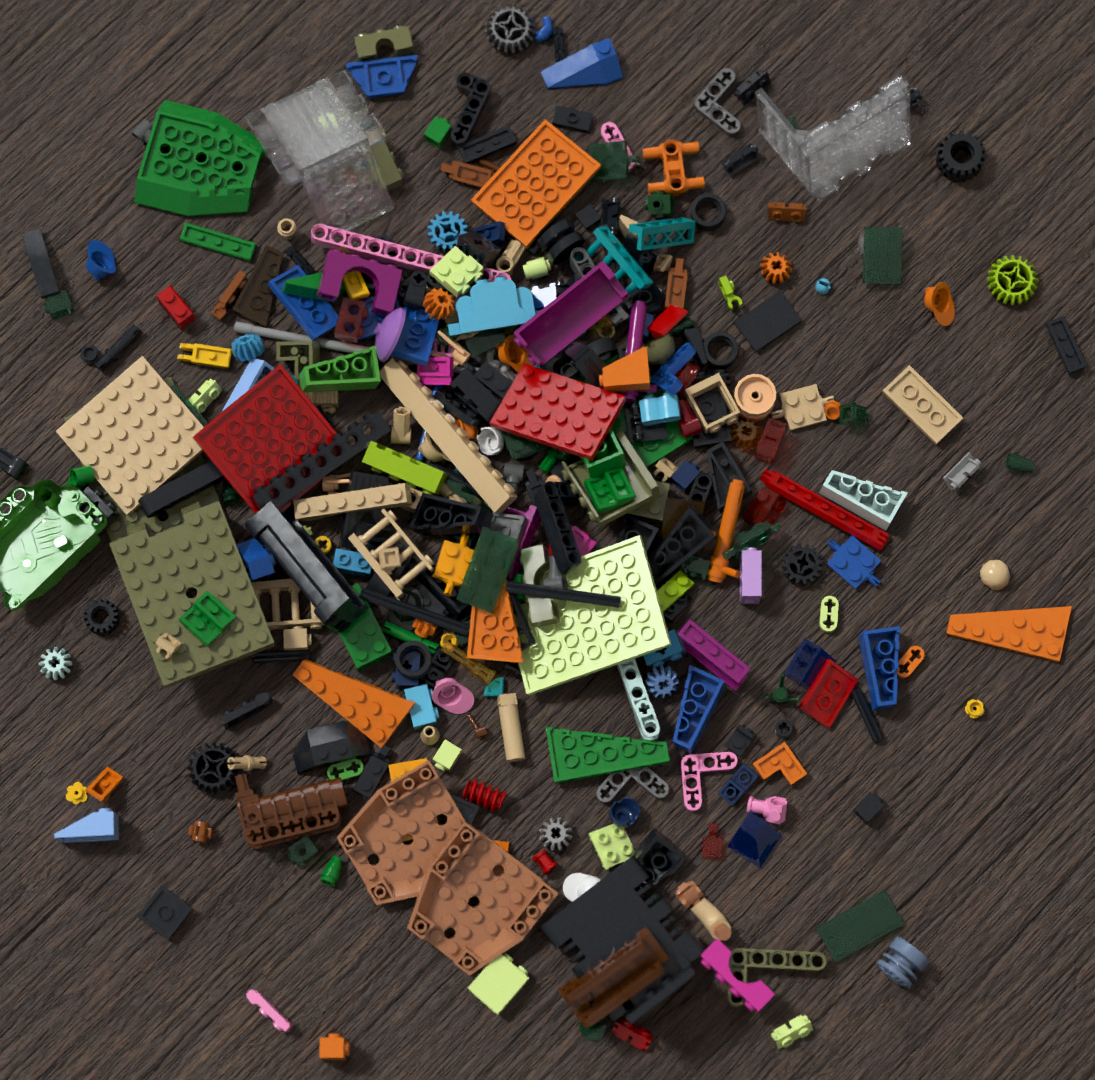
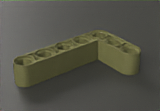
M737 948L731 952L729 968L732 974H741L742 982L746 983L747 969L819 972L826 966L827 961L826 957L819 952ZM740 953L743 956V962L735 963L732 958L733 954ZM753 955H761L763 962L755 964L752 960ZM774 955L781 956L783 960L781 965H775L772 962ZM794 956H799L802 959L801 966H795L792 963ZM819 957L822 960V966H813L812 958ZM727 984L728 1004L735 1008L742 1006L745 1002L743 999L740 1003H734L731 1000L732 993L729 991L731 987Z

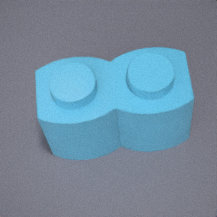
M663 393L660 397L648 395L639 400L641 420L644 426L681 420L677 394L669 395Z

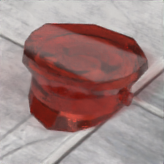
M688 361L674 375L683 384L676 394L682 393L689 387L700 370L699 365H694Z

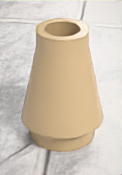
M291 219L281 220L277 226L278 232L285 239H292L296 230L295 222Z
M426 726L420 733L422 742L427 745L435 744L440 737L438 729L434 726ZM432 731L433 733L432 735H427L426 732Z

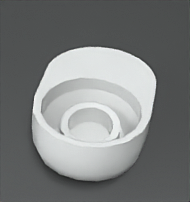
M573 873L563 883L564 895L573 902L601 879L582 873Z

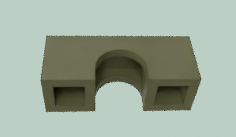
M396 26L391 30L381 29L372 34L362 33L354 37L359 62L378 60L376 52L383 45L391 46L396 57L414 53L408 26Z

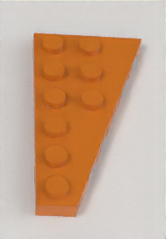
M478 542L467 658L524 663L510 593L506 591L507 579L500 546L497 543Z

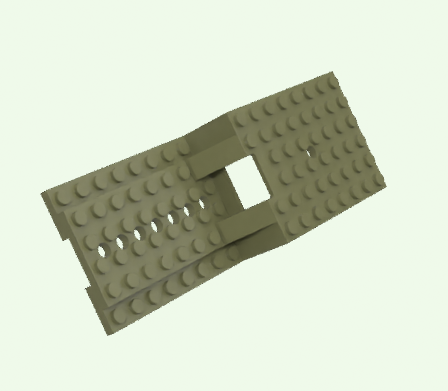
M169 377L167 379H164L167 385L178 396L172 378ZM73 415L65 417V422H67ZM199 454L167 483L204 465L202 455ZM96 478L94 482L89 483L91 488L101 490L105 495L103 498L107 502L110 500L117 506L116 511L120 514L107 529L111 540L109 544L165 689L275 646L214 486L163 511L167 512L169 516L167 520L160 521L158 515L147 518L141 506L129 516L126 515ZM189 589L197 590L196 597L188 598L186 596ZM207 590L236 616L232 623L208 647L179 622V618ZM165 633L182 642L180 649L174 652L168 659L165 658L167 651L163 649L160 653H157L156 650L159 646L155 644L158 638Z

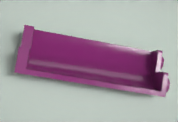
M602 261L514 332L516 336L514 341L520 348L524 347L530 354L527 357L534 366L537 364L541 368L627 299L629 294L616 279L611 269Z

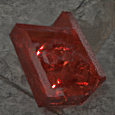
M761 487L742 519L749 524L759 527L767 534L774 526L779 514L784 510L786 501L779 493Z

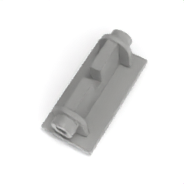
M969 452L943 479L951 491L960 489L961 485L968 479L967 476H971L977 469H980L982 463L978 459H974Z

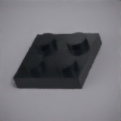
M161 885L137 917L169 941L193 909Z

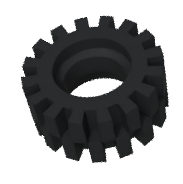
M101 598L98 601L93 600L92 604H88L87 609H84L85 615H83V619L92 633L108 635V632H113L114 628L118 627L117 623L120 622V614L111 601L109 602L107 599L102 600ZM99 610H105L109 614V619L104 624L95 622L94 616Z

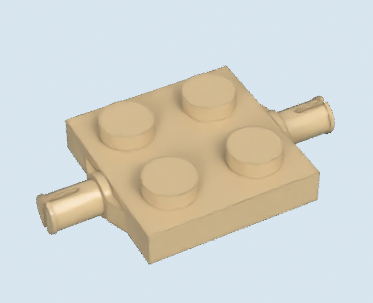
M817 384L780 393L781 410L771 412L773 420L784 417L789 431L825 422L827 419L824 406L829 400H835L833 395L822 398Z

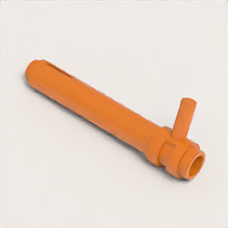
M733 479V482H730L714 554L710 559L711 567L708 568L707 575H709L708 580L722 583L726 575L739 578L741 575L740 571L728 567V557L745 489L744 481Z

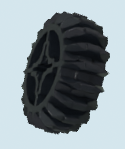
M212 742V748L209 747L208 743H205V750L199 746V754L192 752L195 760L191 758L188 760L189 763L193 764V766H187V770L193 771L188 774V777L194 778L191 781L192 785L198 783L197 790H201L204 787L203 792L205 794L211 789V794L215 795V789H218V792L222 794V787H225L227 791L230 790L227 785L229 782L235 785L232 777L238 776L234 771H239L240 769H229L225 778L222 776L221 770L226 766L225 764L229 757H235L236 753L231 752L229 754L231 750L229 746L223 750V743H220L218 748L216 742ZM221 754L224 758L212 760L208 755ZM204 759L206 767L199 775L198 767L201 760ZM208 761H210L212 765H218L216 769L219 776L213 771L209 772L211 770V767ZM216 777L219 782L207 783L203 779Z

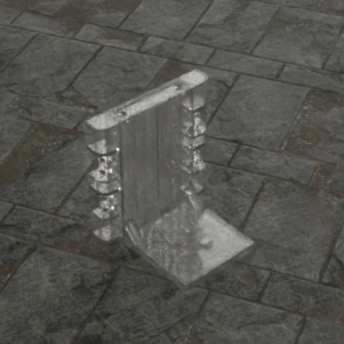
M343 70L279 101L270 103L266 107L244 116L255 138L260 140V145L267 158L272 160V165L283 184L290 186L300 181L302 182L319 224L349 231L393 210L394 206L372 151V147L384 141V129L374 113L368 115L369 109L365 99L361 94L355 96L356 89L347 72Z
M898 75L879 87L878 94L874 95L872 99L863 102V104L857 101L847 107L846 114L841 116L840 119L831 122L832 124L825 121L810 131L795 129L762 88L755 91L759 131L812 196L814 195L818 201L840 189L839 179L845 178L848 173L855 170L860 176L870 170L871 160L883 153L884 150L892 156L911 144L910 84L902 75Z

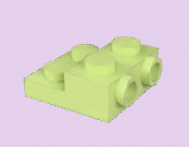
M454 246L429 271V274L457 298L460 294H466L474 281L476 282L482 278L484 267L470 255L467 257Z

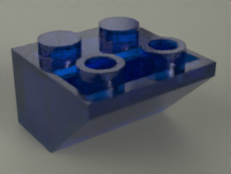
M804 638L786 668L784 675L809 690L826 660L831 659L835 663L837 661L821 647Z

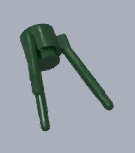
M784 674L781 675L779 686L774 690L772 697H765L770 702H775L776 704H783L785 702L789 704L790 702L800 701V698L788 697L787 690L783 688Z

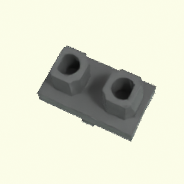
M630 294L627 299L615 307L617 311L610 317L615 325H619L624 321H630L631 315L623 307L625 305L628 310L632 308L629 302L632 299Z

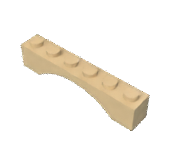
M406 483L298 499L293 500L295 519L305 522L353 511L412 505L410 486Z

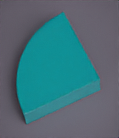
M504 677L496 678L490 682L485 688L484 697H498L503 694Z

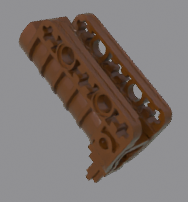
M246 774L235 776L238 793H235L244 837L249 846L254 850L336 831L342 824L340 811L349 809L341 777L259 797L258 794H254L253 789L249 788ZM330 817H334V822L330 823ZM317 821L315 827H308L310 822ZM293 826H296L295 832L291 831ZM272 831H279L276 837H270ZM257 835V836H258V837L256 838L257 841L253 842L254 836Z
M647 927L637 932V937L628 944L625 941L623 943L625 946L617 952L612 950V955L606 960L602 961L600 959V964L592 970L586 969L588 973L577 979L575 977L568 981L563 988H557L585 1028L594 1025L664 973L665 969L662 964L669 960V958Z

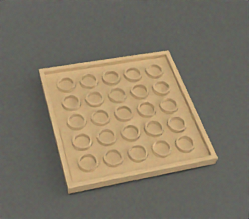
M143 356L56 430L85 466L90 465L93 468L95 478L128 516L140 507L138 500L141 497L165 485L203 452L192 436L204 426Z

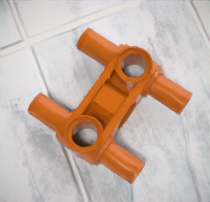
M667 140L665 143H661L659 147L642 148L644 160L660 158L662 159L664 169V182L648 183L649 195L653 194V191H664L668 195L674 194V197H677L691 189L705 188L703 176L687 179L683 167V155L699 153L698 141L681 143L675 140ZM668 148H673L675 152L668 153L666 150ZM673 183H678L681 185V187L673 188L671 185Z

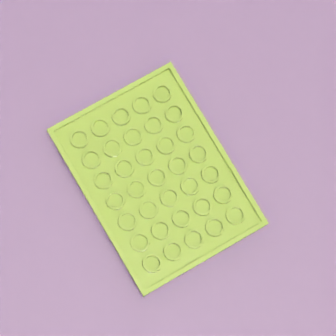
M636 536L581 556V563L569 574H563L567 579L568 589L620 596V607L545 598L557 603L560 623L537 627L529 621V604L527 602L520 604L536 641V644L522 651L524 663H519L527 695L544 691L671 646L641 536ZM549 569L544 573V575L541 578V586H544V579L548 578V573H550ZM515 616L516 626L519 627L520 620L518 616ZM522 633L520 642L526 644L528 642V639L526 635Z

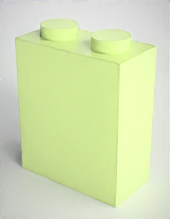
M507 953L501 954L492 960L468 987L471 993L497 1015L502 1012L529 980V977H527L528 972L523 967L519 966L517 968L512 964L513 959Z

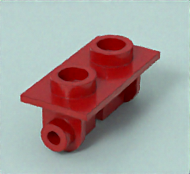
M619 1017L612 1029V1032L615 1033L614 1035L624 1041H627L629 1035L632 1036L630 1044L640 1050H647L654 1037L648 1029L639 1028L634 1023L631 1024L627 1018Z

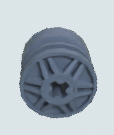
M897 936L889 945V949L894 955L891 956L883 953L882 957L888 963L879 959L876 964L893 982L910 989L913 984L909 979L913 981L917 979L912 970L922 972L930 961L913 945Z

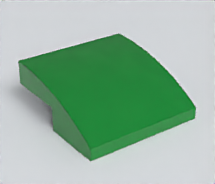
M622 467L605 470L603 476L585 479L584 486L597 513L618 508L636 498Z
M207 590L179 618V622L208 647L232 623L236 616Z

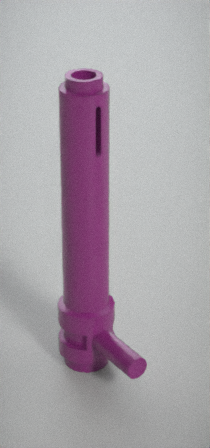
M635 301L631 308L626 356L642 348L647 306H645L643 301ZM650 385V389L620 391L619 394L626 397V402L633 403L638 398V392H658V385Z

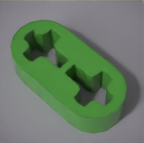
M350 759L331 765L327 770V775L330 780L335 779V776H331V773L334 772L333 769L337 768L338 771L344 770L345 772L340 773L339 777H341L342 781L359 777L364 770V766L359 759ZM353 763L360 766L357 773H354L353 770L347 771L346 769L352 768Z

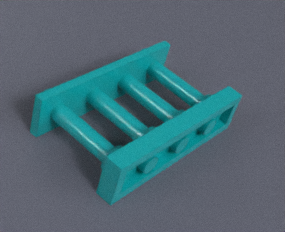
M607 226L598 227L593 232L597 240L586 252L591 257L603 245L608 250V255L602 261L608 266L615 259L620 265V269L615 273L616 279L619 281L625 274L632 279V283L625 289L628 294L631 295L637 288H648L653 283ZM581 257L574 258L576 261L583 260Z

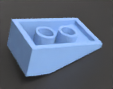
M102 808L99 809V812H93L55 833L54 838L60 843L119 840V817L111 809Z

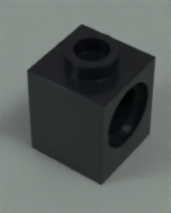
M870 792L852 811L867 824L884 807L882 804L883 800L876 793L873 795Z

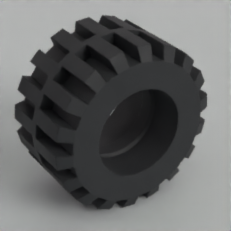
M955 131L952 132L951 136L948 134L942 140L936 157L937 167L942 169L941 174H946L949 180L954 178V182H958L959 179L962 182H966L967 178L971 180L974 175L977 176L986 156L984 155L985 147H982L983 142L981 140L978 141V136H971V132L964 134V131H959V134H957ZM954 150H964L970 155L971 161L968 163H958L951 157V152Z

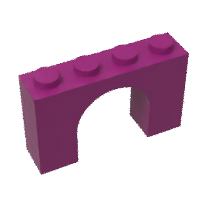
M338 249L328 251L316 297L335 302L339 295L343 276L349 272L358 271L368 275L375 285V296L371 312L383 316L393 312L402 274L401 269L391 264L387 266L380 264L379 261L374 259L365 260L356 254L347 255Z

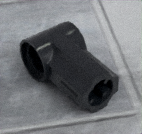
M0 447V467L9 476L18 480L29 464Z

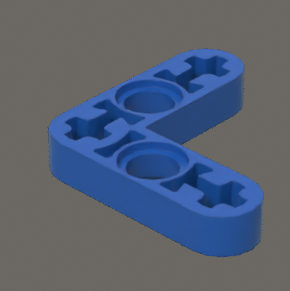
M688 342L681 346L652 376L651 382L654 385H658V389L669 395H674L682 388V382L674 375L696 353V349L691 343Z

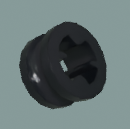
M788 720L778 721L775 726L776 735L782 739L788 738L793 730L792 724ZM782 724H785L789 731L781 733V729H778V727H782Z

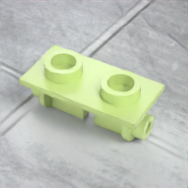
M206 380L198 389L201 395L199 396L194 393L186 401V407L196 417L204 412L211 402L223 391L215 380Z
M799 1015L789 1021L791 1029H788L786 1024L773 1030L771 1036L776 1041L778 1049L790 1046L794 1040L806 1037L813 1030L811 1021L808 1020L806 1015Z

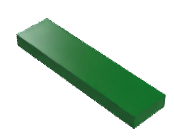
M186 222L179 239L181 242L248 262L252 261L257 244Z

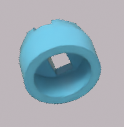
M822 278L816 282L815 289L819 294H827L830 291L831 284L829 280Z

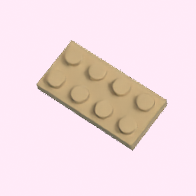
M910 365L882 391L935 445L963 420V417Z

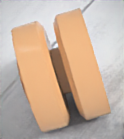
M751 374L738 382L733 400L740 411V416L746 420L758 421L771 413L776 400V389L769 378L760 374Z

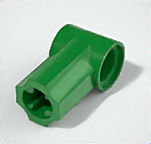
M88 465L71 469L70 478L65 485H73L82 490L87 483L94 482L95 474L93 468Z

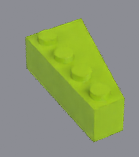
M370 441L362 460L363 463L372 466L371 470L380 474L383 471L389 473V478L399 481L401 478L410 487L416 489V486L423 488L422 492L433 495V493L440 495L448 473L373 441Z

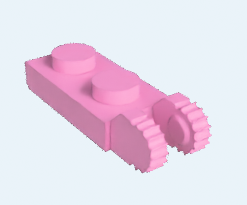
M253 989L248 991L246 998H248L251 1004H258L261 1007L259 1011L266 1018L270 1016L275 1021L273 1025L280 1032L283 1030L289 1032L293 1028V1025L259 991Z

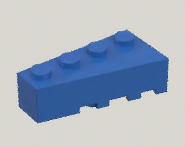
M689 665L685 690L673 737L674 747L689 754L693 753L726 687L724 680L692 665Z

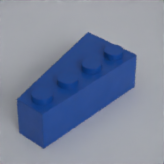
M900 626L866 630L858 636L872 711L891 709L897 704Z

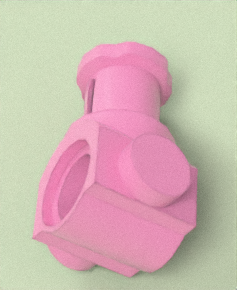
M750 796L747 805L748 814L752 812L763 814V817L768 822L781 824L786 819V798L773 796L763 801Z

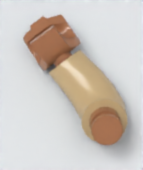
M693 881L683 882L675 892V896L686 908L693 905L690 910L702 922L711 937L720 941L728 940L731 937V926L725 916L705 897L700 899L704 893Z

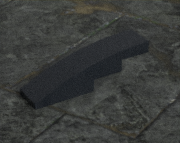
M37 228L22 233L41 298L44 299L60 294L41 229Z

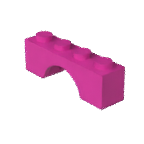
M716 939L700 955L702 959L700 963L707 970L712 969L716 973L715 977L722 984L726 982L731 987L729 991L736 998L740 996L745 1001L744 1005L751 1012L755 1010L758 1013L775 994L761 980L755 983H744L737 980L729 968L731 951L719 939Z

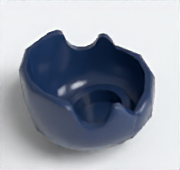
M623 797L622 800L615 801L609 811L610 820L620 828L632 827L639 818L640 806L634 799Z

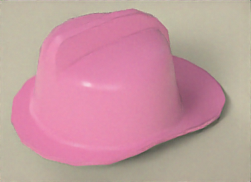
M453 678L436 680L435 689L432 692L434 703L453 714H462L472 708L474 696L469 689L459 684Z

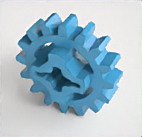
M442 211V216L436 214V220L431 219V225L427 228L430 231L428 238H432L430 240L431 244L436 243V249L438 250L440 247H443V252H445L447 248L451 250L457 245L460 235L468 233L466 232L468 226L463 225L465 223L464 218L459 220L460 216L458 213L453 216L452 211L449 212V215ZM457 225L460 228V234L455 230ZM435 230L440 233L439 238H437Z

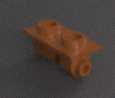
M772 201V203H768L767 220L805 222L806 205H802V203H789V207H785L783 202Z

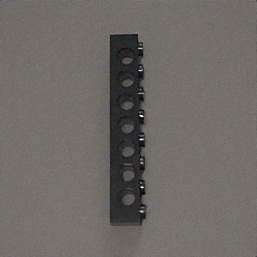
M368 412L362 416L363 421L360 423L355 421L347 427L348 431L343 434L339 432L331 437L332 442L329 444L324 442L315 448L317 452L312 455L308 453L300 458L301 463L296 466L294 463L284 469L286 473L282 476L277 474L268 480L270 484L265 487L261 485L253 490L254 495L250 498L260 511L269 501L274 502L276 508L280 507L368 447L370 441L375 442L390 432L391 429L380 412ZM364 425L370 427L371 432L369 435L363 433ZM349 435L353 436L355 439V444L353 446H350L347 443V438ZM333 446L339 448L340 453L337 457L331 452ZM317 457L323 458L324 465L322 467L317 466ZM302 467H305L308 470V476L306 478L302 477L300 474V470ZM286 478H290L293 482L290 489L284 484ZM272 488L277 492L275 499H271L268 494Z

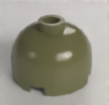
M670 332L663 337L651 339L642 344V347H647L648 364L650 365L659 364L660 367L663 366L675 352V342Z

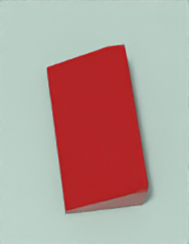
M670 305L647 329L654 338L663 337L687 315L688 311L675 305Z

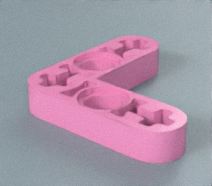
M734 753L691 754L683 757L681 761L684 806L688 811H698L702 805L700 773L733 770L737 765V756ZM719 756L720 761L726 760L727 756H730V759L734 760V762L731 763V766H727V763H720L721 767H717V757ZM712 758L715 765L711 768L705 767L704 759ZM688 759L695 763L692 766V773L696 772L697 775L689 774L685 776V773L689 772L688 766L684 765ZM689 778L697 781V786L693 789L686 786V780ZM698 791V794L694 793V800L698 801V804L695 805V808H692L691 804L687 803L691 800V794L686 795V792L693 793Z

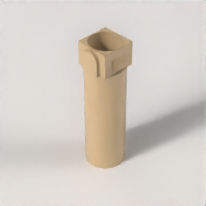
M516 693L501 694L497 697V706L500 714L506 762L521 761L525 759Z

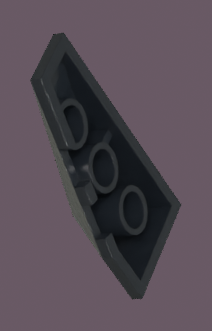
M655 828L652 829L633 854L650 876L638 885L635 890L639 891L649 882L653 886L658 884V881L675 873L687 858L670 839Z

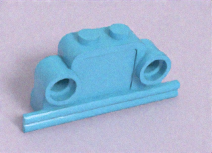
M506 276L495 278V282H488L487 279L478 280L476 285L472 286L470 296H462L457 300L456 311L459 323L448 324L449 335L523 325L541 310L535 311L533 295L528 288L519 287L516 289L515 283L512 280H507Z

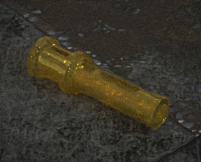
M448 640L441 649V651H444L457 662L471 670V675H476L485 681L484 684L486 685L489 684L497 672L485 666L482 660L476 661L475 659L467 658V654Z

